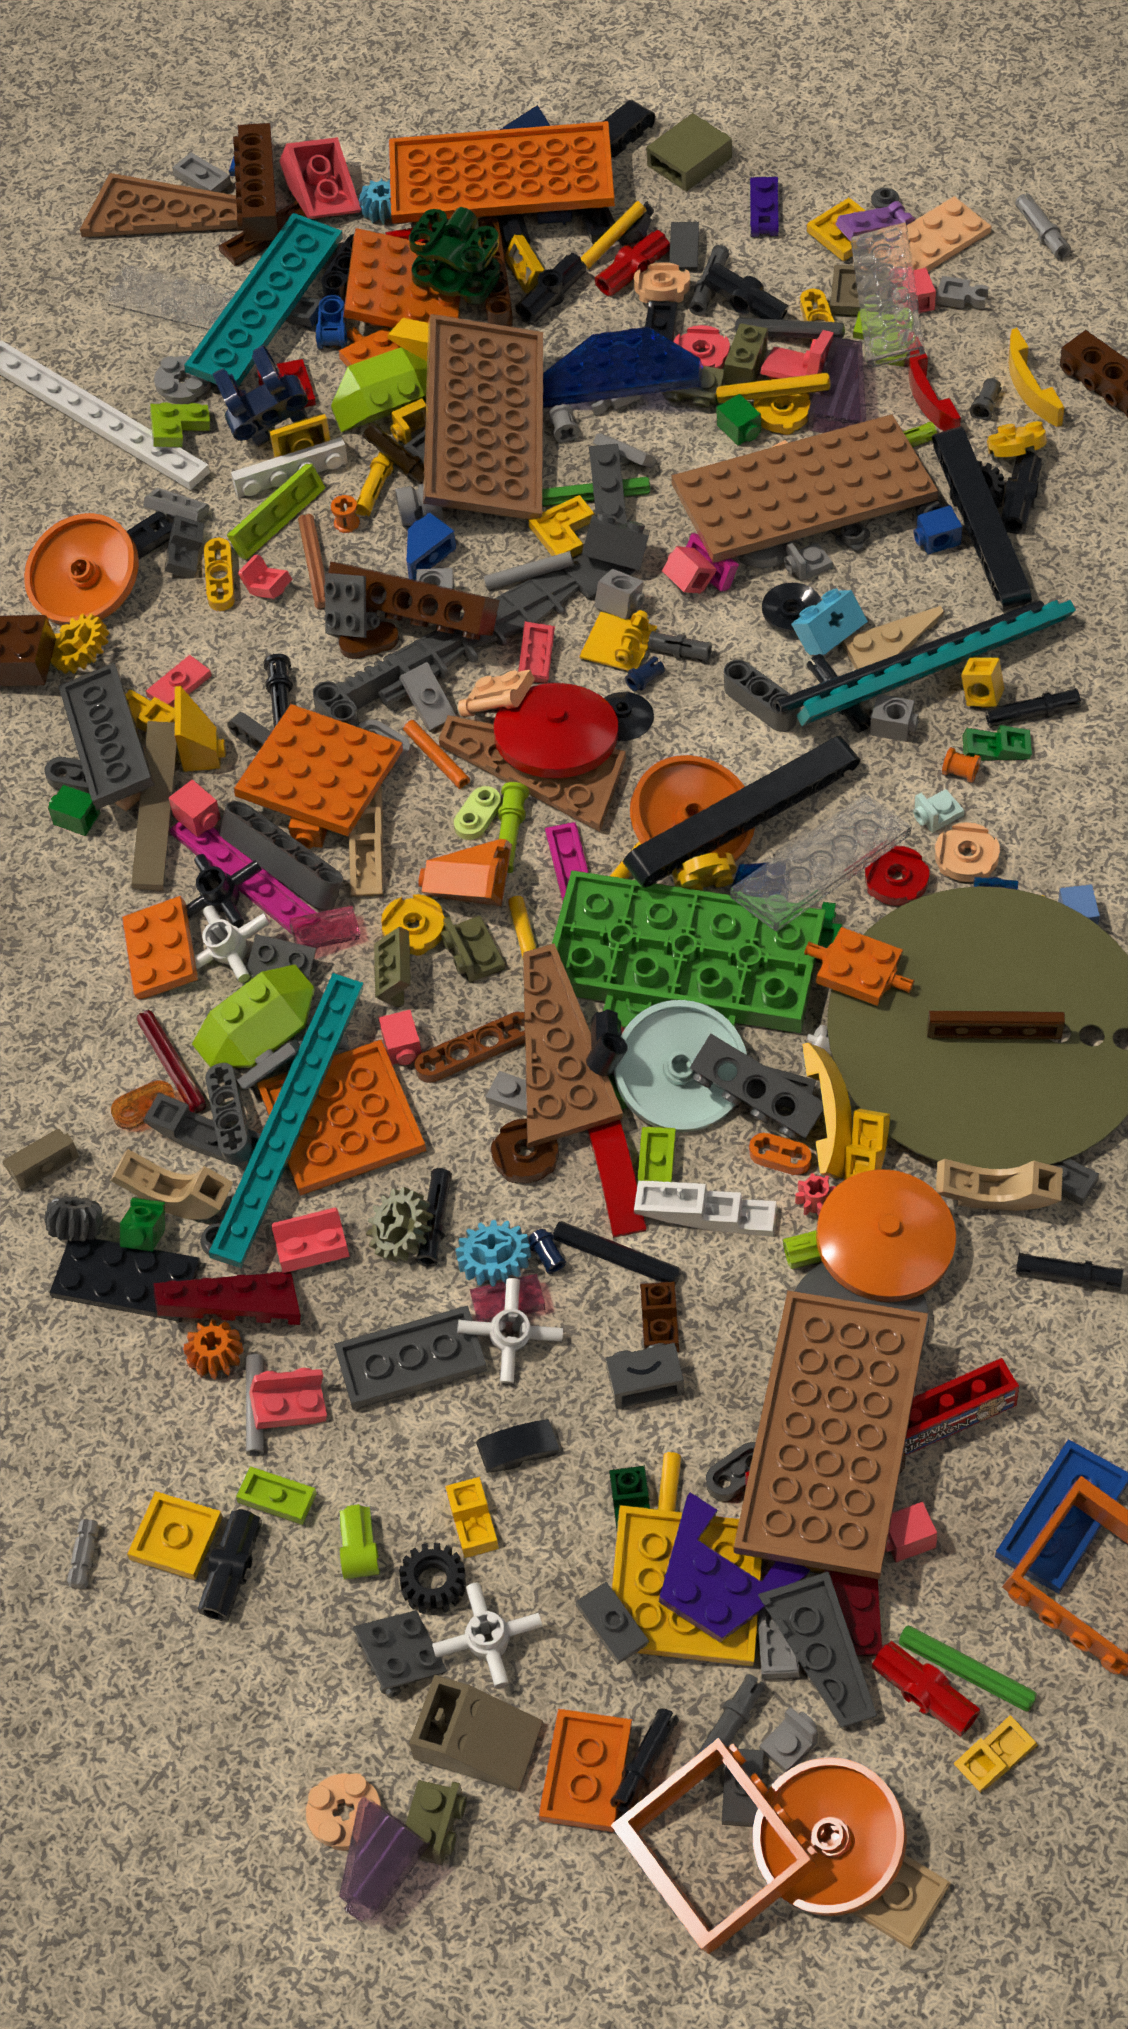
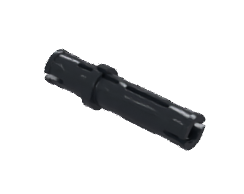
M822 654L811 658L816 665H813L811 661L807 663V668L820 683L838 677ZM860 704L839 711V714L845 715L857 733L868 729L864 724L865 722L868 726H871V717L868 716Z
M1077 688L1054 694L1045 692L1042 693L1041 697L985 708V714H988L985 717L989 728L1046 715L1047 717H1052L1056 712L1080 708L1081 703L1078 701H1081Z
M436 1168L431 1171V1180L426 1200L430 1203V1207L426 1211L433 1214L436 1218H431L427 1221V1225L430 1227L434 1224L432 1240H429L430 1232H425L423 1237L427 1242L426 1244L419 1243V1251L416 1257L417 1263L426 1267L438 1264L440 1242L444 1239L446 1233L443 1224L452 1173L443 1168ZM439 1193L438 1206H437V1209L434 1210V1209H435V1203H436V1197H437V1194Z
M1019 1252L1016 1275L1082 1284V1288L1096 1286L1121 1291L1124 1269L1092 1264L1093 1261L1085 1260V1263L1072 1262Z
M664 1708L657 1710L632 1762L629 1765H625L622 1771L623 1779L610 1800L612 1807H615L620 1802L616 1808L617 1811L624 1814L635 1806L643 1788L649 1787L652 1781L651 1773L675 1726L679 1722L676 1715L669 1721L673 1714L672 1711Z

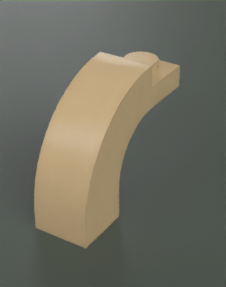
M129 1149L124 1152L110 1180L137 1195V1198L165 1202V1213L193 1220L207 1219L218 1213L233 1184L232 1181L206 1166H203L194 1174H179L166 1170Z
M943 1159L937 1162L936 1192L940 1196L958 1200L957 1205L969 1208L1010 1211L1037 1209L1061 1201L1063 1168L1031 1161L1015 1168L988 1169Z

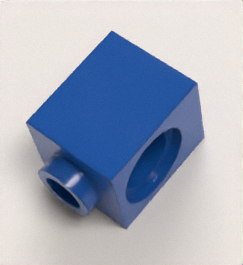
M950 505L917 515V528L913 531L917 545H923L927 555L961 545L962 525Z

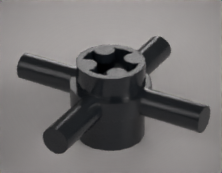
M204 854L197 855L194 862L200 870L196 878V888L200 892V896L186 905L188 919L205 907L214 906L216 911L225 913L231 925L240 928L243 926L244 920L236 908L240 897L238 886L262 871V868L254 860L230 876L221 868L211 866Z

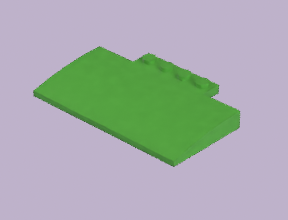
M572 870L552 944L555 943L576 997L605 1001L603 1011L609 1009L617 1012L618 1019L621 1020V1026L624 1029L639 1013L655 1004L671 1000H687L715 1009L727 1018L734 1027L736 1023L801 1033L817 958L805 955L804 952L809 941L820 945L825 910L656 883L643 888L637 880Z

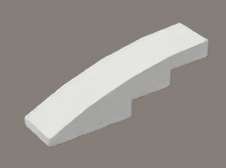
M638 1180L634 1213L668 1223L703 1230L774 1237L777 1203L776 1201L742 1199L741 1192L707 1191L706 1184Z

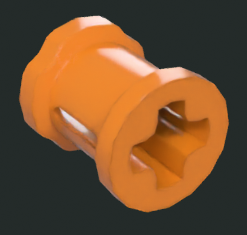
M341 495L334 498L331 502V511L335 515L334 527L342 533L354 531L360 524L359 517L355 513L357 511L356 500L349 495ZM344 503L347 504V509H346V511H345ZM344 518H346L347 526H344Z
M950 747L943 762L942 774L946 776L949 773L967 778V782L973 783L979 771L981 756L975 755L971 757L956 752L955 748Z

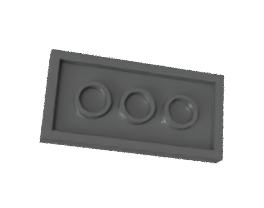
M468 1305L335 1343L336 1354L352 1410L486 1372L487 1365L478 1336L457 1334L458 1320L473 1321Z

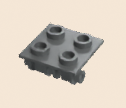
M325 573V633L366 638V631L374 630L380 625V618L376 613L366 612V576Z
M255 934L247 965L250 978L242 986L262 971L294 964L309 980L310 973L316 972L318 968V960L314 959L317 948Z
M417 1610L353 1627L358 1638L357 1644L363 1648L367 1657L366 1662L372 1667L371 1672L373 1675H376L381 1685L380 1691L382 1694H386L388 1698H393L400 1694L401 1685L447 1672L441 1657L436 1658L432 1646L433 1641Z

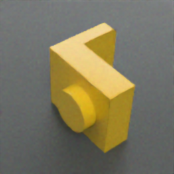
M422 398L391 412L393 425L390 426V429L397 442L402 441L406 445L412 440L411 432L425 426L426 403Z

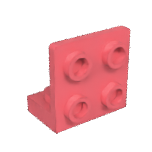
M822 330L818 339H813L810 350H807L806 353L773 347L761 367L760 374L767 375L770 379H780L824 373L829 364L834 332Z

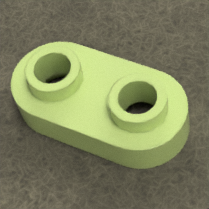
M489 786L475 789L454 818L455 833L465 840H474L483 835L498 813L499 807H501L500 793L495 788ZM468 820H473L471 823H466Z

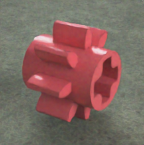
M811 1173L805 1182L798 1181L799 1192L795 1194V1203L799 1205L804 1204V1215L811 1212L817 1213L819 1216L826 1198L836 1186L829 1187V1176L823 1178Z

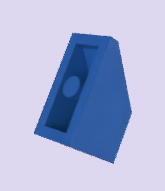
M430 512L420 520L415 521L408 528L406 562L409 579L416 580L417 569H431L456 549L454 530Z

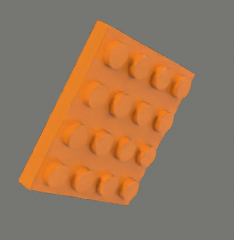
M359 228L355 229L343 317L394 328L402 318L426 323L429 321L430 314L458 318L460 295L454 297L446 296L434 291L430 286L419 287L414 284L411 268L417 255L411 251L409 240ZM415 242V244H417V245H425V244H426V243H421V242ZM421 270L417 274L427 276L431 271Z
M290 704L234 787L235 797L348 837L401 755L403 743Z
M382 1040L334 1056L287 1163L300 1196L426 1151L425 1142ZM288 1072L257 1083L268 1116L273 1109Z

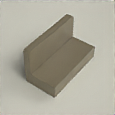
M56 1129L3 1160V1165L19 1189L23 1191L79 1158V1155L69 1134H63L60 1129Z

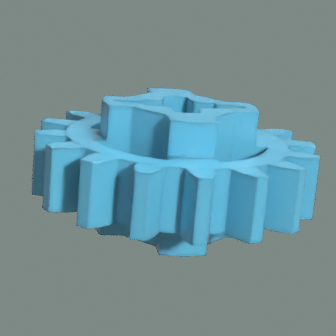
M492 1220L488 1227H485L480 1222L478 1223L479 1230L467 1229L468 1238H459L460 1247L455 1250L460 1272H465L468 1281L476 1277L477 1285H482L485 1280H490L492 1287L500 1279L506 1284L508 1276L513 1275L519 1278L521 1276L520 1268H528L529 1266L528 1258H531V1250L527 1234H522L520 1226L511 1229L509 1221H505L502 1226H497L496 1220Z

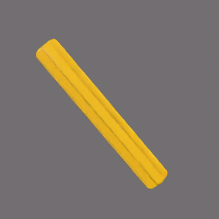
M828 373L724 385L717 387L716 398L718 403L722 404L738 394L742 395L746 400L827 391L831 387V379Z

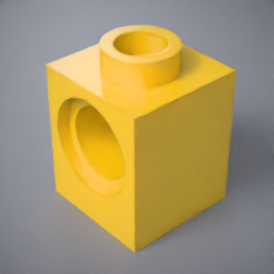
M969 658L961 674L966 705L979 706L981 708L997 706L1005 690L1000 658Z

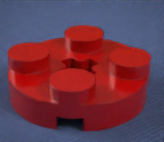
M905 846L887 847V851L880 854L878 852L874 853L866 863L865 883L868 894L888 905L900 906L922 897L929 885L928 865L926 866L922 861V856L914 849ZM896 871L901 872L903 879L895 880L889 875H895Z

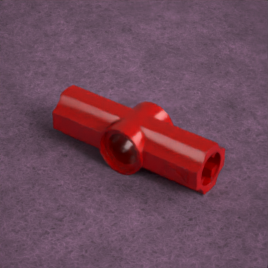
M656 230L634 247H622L616 254L614 263L595 277V285L607 296H613L634 279V274L637 270L640 269V273L647 271V265L653 264L670 250V242L665 234Z
M893 1641L885 1644L878 1652L872 1663V1669L898 1688L908 1703L912 1701L921 1708L919 1712L922 1714L929 1712L959 1737L965 1734L980 1715L981 1709L951 1687L948 1678L938 1668L929 1663L921 1664Z

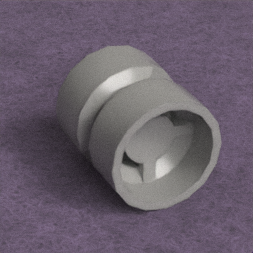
M424 483L419 484L418 489H414L412 486L395 489L402 526L412 525L429 512L438 519H443L441 506L423 504Z

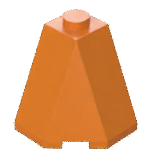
M498 839L427 860L426 867L421 868L418 885L422 887L421 892L431 897L501 907L512 844L506 839Z

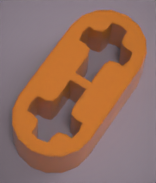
M764 1132L755 1135L750 1140L749 1154L753 1162L758 1165L791 1175L804 1174L811 1167V1150L801 1142ZM764 1144L770 1145V1150H767L765 1154L759 1153V1148H762ZM796 1154L802 1155V1160H798L797 1164L791 1163V1158H794Z

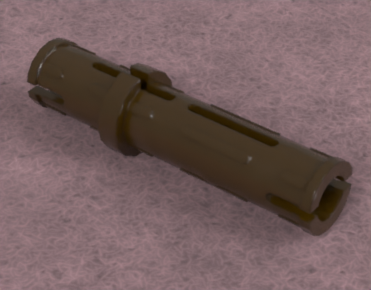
M375 422L371 423L364 431L362 437L403 470V475L407 478L411 477L419 484H423L424 464L422 459L409 453Z

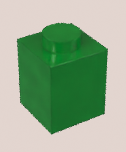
M738 394L716 407L717 426L737 446L746 441H753L761 433V414L742 395Z
M63 785L57 795L51 798L48 806L53 825L83 836L88 834L101 814L100 809L97 810L89 793Z

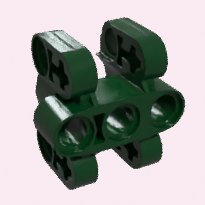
M459 207L454 211L450 219H447L444 211L430 209L421 216L411 231L409 246L411 251L417 255L411 268L412 281L415 285L419 287L430 286L434 291L446 296H463V299L469 304H480L488 298L500 279V264L497 259L493 258L499 247V235L495 228L491 226L479 227L476 215L467 208ZM420 239H425L429 241L425 245L415 244V242ZM421 270L431 271L427 276L417 274ZM472 287L482 289L479 293H471L468 290Z

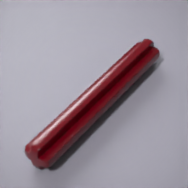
M150 1010L139 1013L136 1018L138 1025L186 1104H189V1111L193 1113L203 1111L207 1107L205 1099L155 1015Z

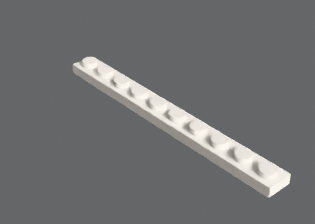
M0 341L1 376L189 490L193 489L210 473L207 463L180 447H153L152 430L4 341Z

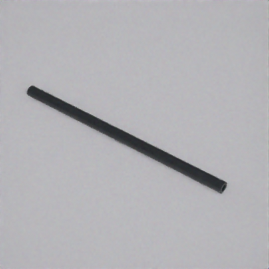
M1041 600L782 697L774 701L775 710L779 715L803 707V703L812 697L820 695L821 699L831 696L830 692L842 685L847 684L848 688L858 685L857 681L867 675L881 676L885 674L884 670L892 665L901 663L902 667L911 664V659L922 653L927 652L931 656L938 653L937 649L947 643L954 642L956 646L963 643V639L972 633L980 631L981 635L990 632L989 629L1002 621H1006L1007 624L1016 621V617L1030 610L1034 614L1042 611L1041 608L1044 606V603Z

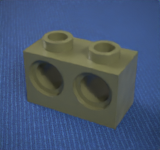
M739 324L724 364L725 385L757 381L768 352V328Z

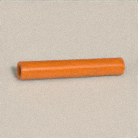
M410 720L404 725L403 731L458 789L470 783V778L415 720Z

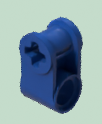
M329 295L322 298L319 302L318 323L316 325L318 349H323L324 346H341L342 349L347 347V319L343 317L344 302L339 296Z

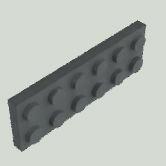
M115 663L59 685L58 687L95 808L98 810L155 786L121 676Z

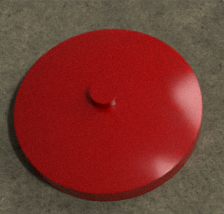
M546 683L530 687L518 707L511 709L500 707L494 720V742L502 758L511 766L524 773L543 778L573 777L595 769L609 758L618 740V719L609 702L590 689L567 683Z

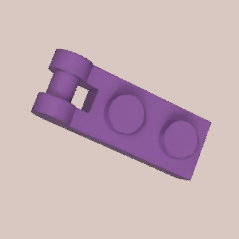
M894 201L888 207L838 216L836 226L852 242L893 234L915 221V218L910 213H905V207L899 201Z

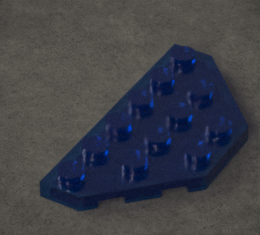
M649 327L593 334L543 372V408L701 387L702 362L696 355Z

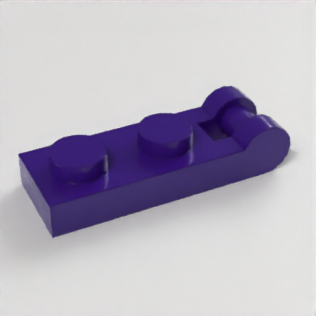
M750 177L751 237H759V234H770V237L779 236L778 177Z

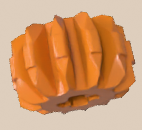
M212 1318L209 1326L206 1327L198 1322V1332H188V1343L184 1344L183 1347L184 1353L187 1356L188 1366L191 1369L196 1368V1372L201 1378L209 1371L211 1378L215 1380L219 1370H222L224 1374L229 1376L231 1372L229 1364L231 1366H239L240 1358L238 1355L243 1354L244 1351L243 1344L240 1342L239 1332L236 1329L231 1330L230 1324L227 1321L217 1326V1322Z

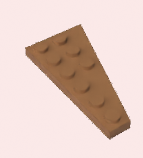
M109 173L80 228L81 236L96 237L238 228L236 195Z

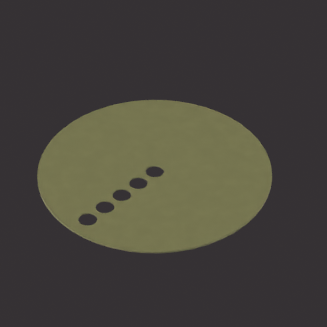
M984 886L950 889L920 897L885 915L863 934L903 949L896 974L915 980L911 992L908 993L891 986L883 994L878 1006L836 990H831L827 1019L829 1047L849 1095L860 1109L890 1114L888 1136L919 1155L936 1162L948 1159L988 1169L1015 1168L1031 1161L1053 1165L1070 1159L1096 1145L1114 1131L1128 1116V1050L1120 1049L1113 1041V1035L1118 1030L1128 1029V955L1096 923L1060 902L1023 890ZM929 1011L1065 1012V1025L1070 1029L1071 1036L1063 1043H1055L1050 1039L927 1037V1021ZM1086 1026L1098 1027L1104 1034V1041L1098 1046H1088L1081 1041L1080 1031Z

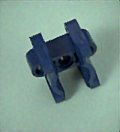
M264 345L253 350L252 358L265 384L251 392L246 393L245 390H240L233 374L229 375L224 368L213 373L216 384L228 407L224 416L234 439L245 441L252 438L258 447L271 440L267 430L289 417L293 423L308 418L304 409L308 403V398L299 378L296 375L281 376L275 361Z

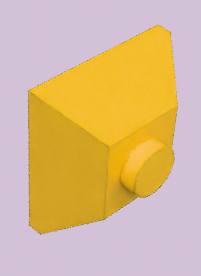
M319 414L269 431L274 458L331 440L325 414Z
M175 686V739L183 771L221 769V758L226 757L225 740L219 739L216 726L181 686Z

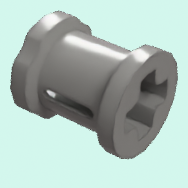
M567 404L554 406L548 414L550 423L555 427L553 433L555 440L562 443L577 439L580 430L573 421L572 407Z

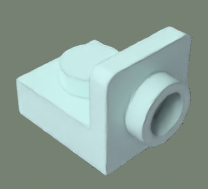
M945 789L928 799L922 793L915 796L913 814L921 826L926 825L933 833L963 817L964 809Z

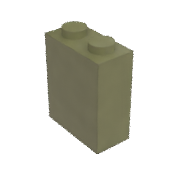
M692 113L646 147L647 166L687 192L732 158V138Z

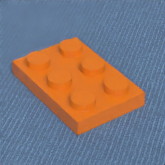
M181 896L122 917L133 992L137 999L149 998L198 980L186 902Z
M558 1709L539 1810V1821L614 1832L611 1825L616 1822L618 1812L616 1808L619 1802L615 1807H612L610 1800L623 1779L622 1771L626 1765L632 1719Z

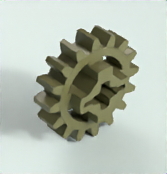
M402 1187L400 1191L394 1188L391 1189L390 1197L381 1196L382 1205L380 1207L373 1206L376 1214L374 1217L368 1218L367 1222L373 1225L366 1232L367 1236L373 1238L368 1245L376 1249V1255L397 1263L398 1259L407 1261L409 1252L415 1255L418 1254L417 1245L419 1243L426 1244L427 1241L423 1235L432 1229L427 1225V1221L433 1218V1214L426 1211L430 1207V1203L423 1200L424 1195Z

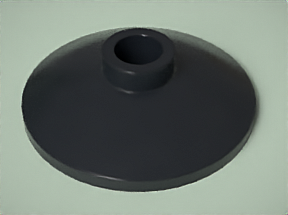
M784 583L775 586L764 596L762 614L772 627L786 632H795L791 623L800 617L799 613L809 606L817 605L822 599L813 588L805 584Z
M617 692L604 697L613 707L618 719L617 741H629L639 738L650 729L654 720V712L652 706L644 697L631 692Z

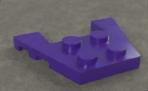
M690 1492L686 1498L658 1602L721 1643L765 1608L758 1594L807 1578L810 1569L802 1565L776 1561L763 1581H759L698 1541L716 1516L717 1509Z

